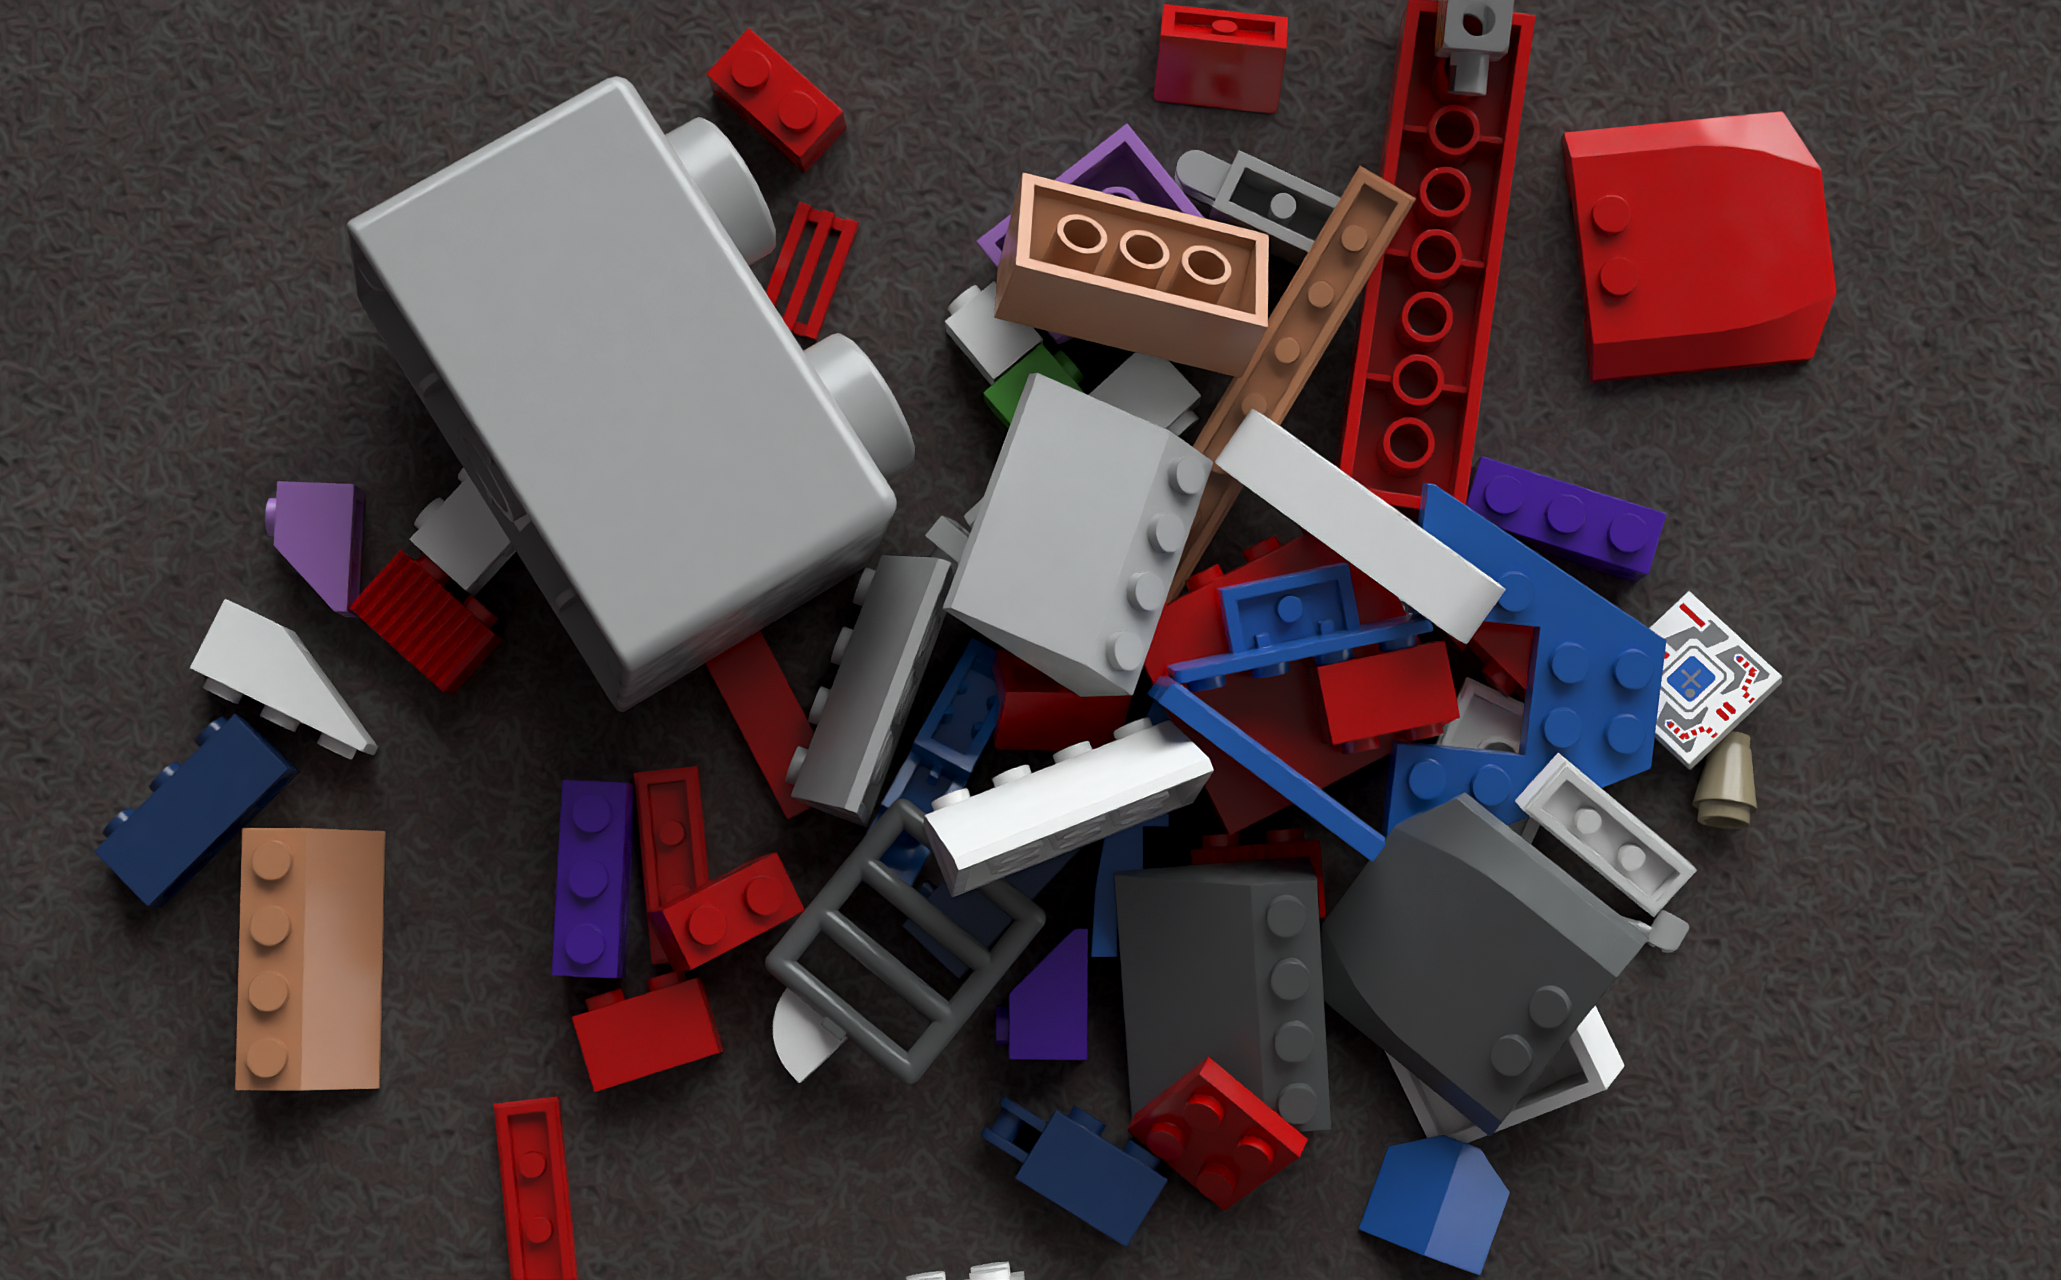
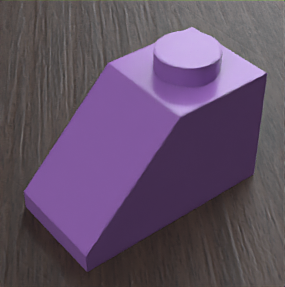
M277 481L276 498H269L266 506L265 525L268 536H274V546L333 611L344 617L358 618V615L349 606L360 595L365 491L355 484Z

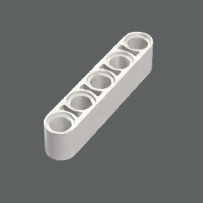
M1254 409L1250 410L1215 461L1218 466L1438 627L1465 644L1470 641L1506 590L1427 531Z

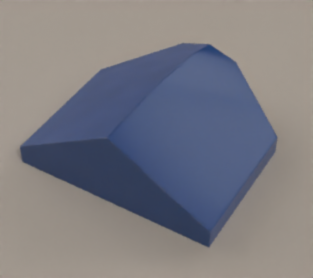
M1445 1135L1388 1146L1358 1229L1421 1255L1480 1275L1510 1192L1480 1148Z

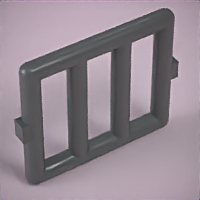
M900 798L888 807L768 954L765 960V967L772 976L824 1018L821 1025L836 1038L842 1041L845 1036L848 1037L902 1083L914 1084L922 1077L1042 929L1046 922V914L1041 907L1004 877L976 888L1014 919V922L991 950L987 949L880 861V858L903 830L934 854L923 827L926 814L911 801ZM862 880L973 970L950 1001H947L838 911ZM821 931L932 1021L908 1052L797 962Z

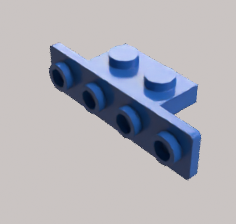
M1342 562L1217 588L1229 652L1167 665L1169 678L1179 684L1187 683L1188 691H1204L1226 685L1225 674L1250 669L1252 678H1265L1291 671L1289 661L1314 656L1316 665H1327L1353 659L1354 647L1377 643L1380 652L1413 647L1418 644L1416 635L1433 631L1432 621L1418 614L1360 625L1349 564Z

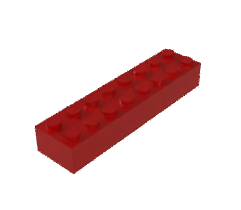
M1408 0L1401 17L1378 176L1416 198L1361 290L1335 464L1337 468L1411 520H1418L1423 483L1435 484L1466 505L1536 15L1513 12L1508 53L1499 61H1489L1485 96L1447 93L1450 58L1434 56L1437 0ZM1464 16V29L1473 36H1482L1483 26L1481 22L1473 16Z

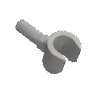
M1664 910L1658 912L1651 926L1622 916L1649 938L1646 942L1647 944L1662 949L1661 951L1664 953L1677 950L1689 931L1688 923Z

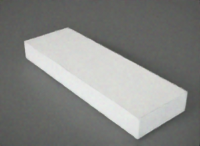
M1559 753L1555 755L1515 800L1523 811L1653 917L1657 915L1697 871L1687 859Z

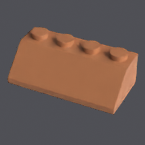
M1022 173L997 271L994 318L1242 378L1268 328L1269 234Z
M242 828L235 1090L302 1091L380 1088L386 831Z

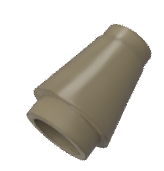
M1731 731L1707 754L1692 803L1698 809L1697 821L1699 823L1721 829H1743L1750 826V815L1757 812V801L1750 749L1751 737L1749 735Z

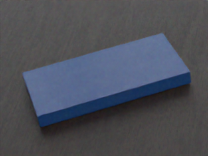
M1166 675L1164 677L1160 676L1147 694L1370 861L1373 862L1387 844L1384 842L1385 837L1178 682Z

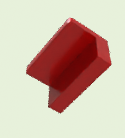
M1164 4L1154 99L1159 102L1270 114L1276 113L1279 106L1287 49L1288 17Z
M996 650L992 668L1000 700L993 735L996 749L1061 751L1072 745L1089 741L1093 750L1116 741L1113 732L1125 726L1132 695L1080 697L1010 651Z

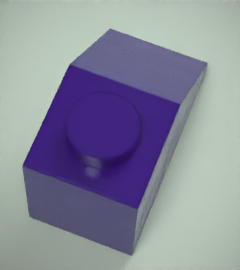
M1074 929L1009 993V1006H996V1045H1009V1059L1087 1060L1088 929Z

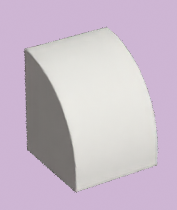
M786 988L775 1010L773 1038L781 1062L789 1073L801 1083L837 1050L848 1037L845 1036L842 1041L836 1038L821 1025L824 1018Z

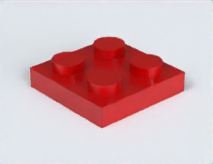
M1207 1057L1136 1112L1127 1128V1131L1149 1148L1154 1155L1161 1158L1224 1211L1297 1160L1308 1141L1305 1136L1210 1057Z

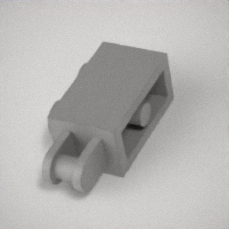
M1200 150L1188 151L1179 158L1174 177L1175 183L1188 198L1211 208L1209 220L1269 234L1268 253L1298 267L1302 264L1340 200V197L1240 150L1232 165Z

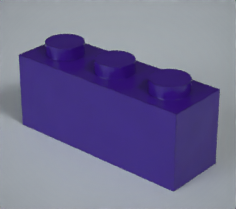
M1483 456L1472 466L1466 499L1467 507L1533 551L1633 582H1638L1649 575L1667 513Z
M562 780L552 976L626 978L635 786L627 782Z

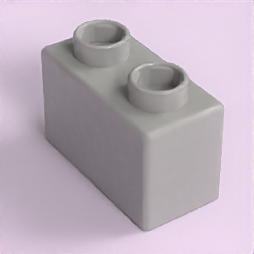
M617 76L607 78L351 219L347 223L346 230L355 290L362 307L605 694L618 711L624 712L863 569L871 562L897 508L896 497L887 481L910 468L915 462V445L909 426L884 378L869 357L854 341L841 333L831 334L804 351L801 349L749 267L751 264L771 254L776 247V229L769 208L744 160L729 139L712 122L698 117L664 135L634 86L625 78ZM528 514L531 521L519 531L514 521Z

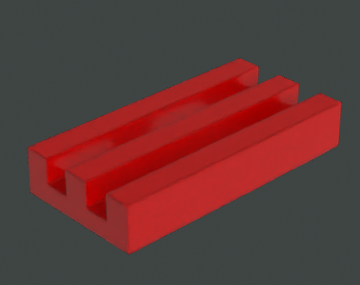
M799 201L766 294L776 308L808 221L817 224L784 317L781 316L792 334L817 342L859 229V222L849 218L845 220L836 217L835 213L826 210L819 211L813 209L811 205ZM832 229L841 232L809 322L806 325L797 320L830 230Z

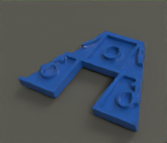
M1423 483L1418 526L1506 589L1484 621L1534 626L1519 753L1392 740L1381 835L1387 838L1393 828L1401 821L1446 803L1464 792L1506 825L1530 817L1519 807L1515 800L1557 753L1561 754L1600 788L1651 769L1667 640L1435 484ZM1408 605L1409 613L1422 615L1414 608H1412L1410 605Z

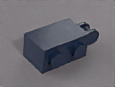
M1003 1096L999 1102L1003 1110L992 1128L990 1129L985 1126L980 1135L1023 1162L1015 1174V1178L1127 1247L1167 1182L1166 1176L1156 1171L1162 1159L1130 1139L1123 1149L1119 1148L1101 1136L1107 1126L1106 1124L1073 1105L1068 1115L1056 1108L1047 1122L1013 1100ZM1025 1122L1041 1131L1029 1152L1013 1143Z

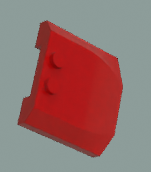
M1783 111L1563 133L1561 140L1568 198H1572L1585 309L1583 329L1590 383L1808 362L1813 358L1836 296L1833 260L1821 168Z

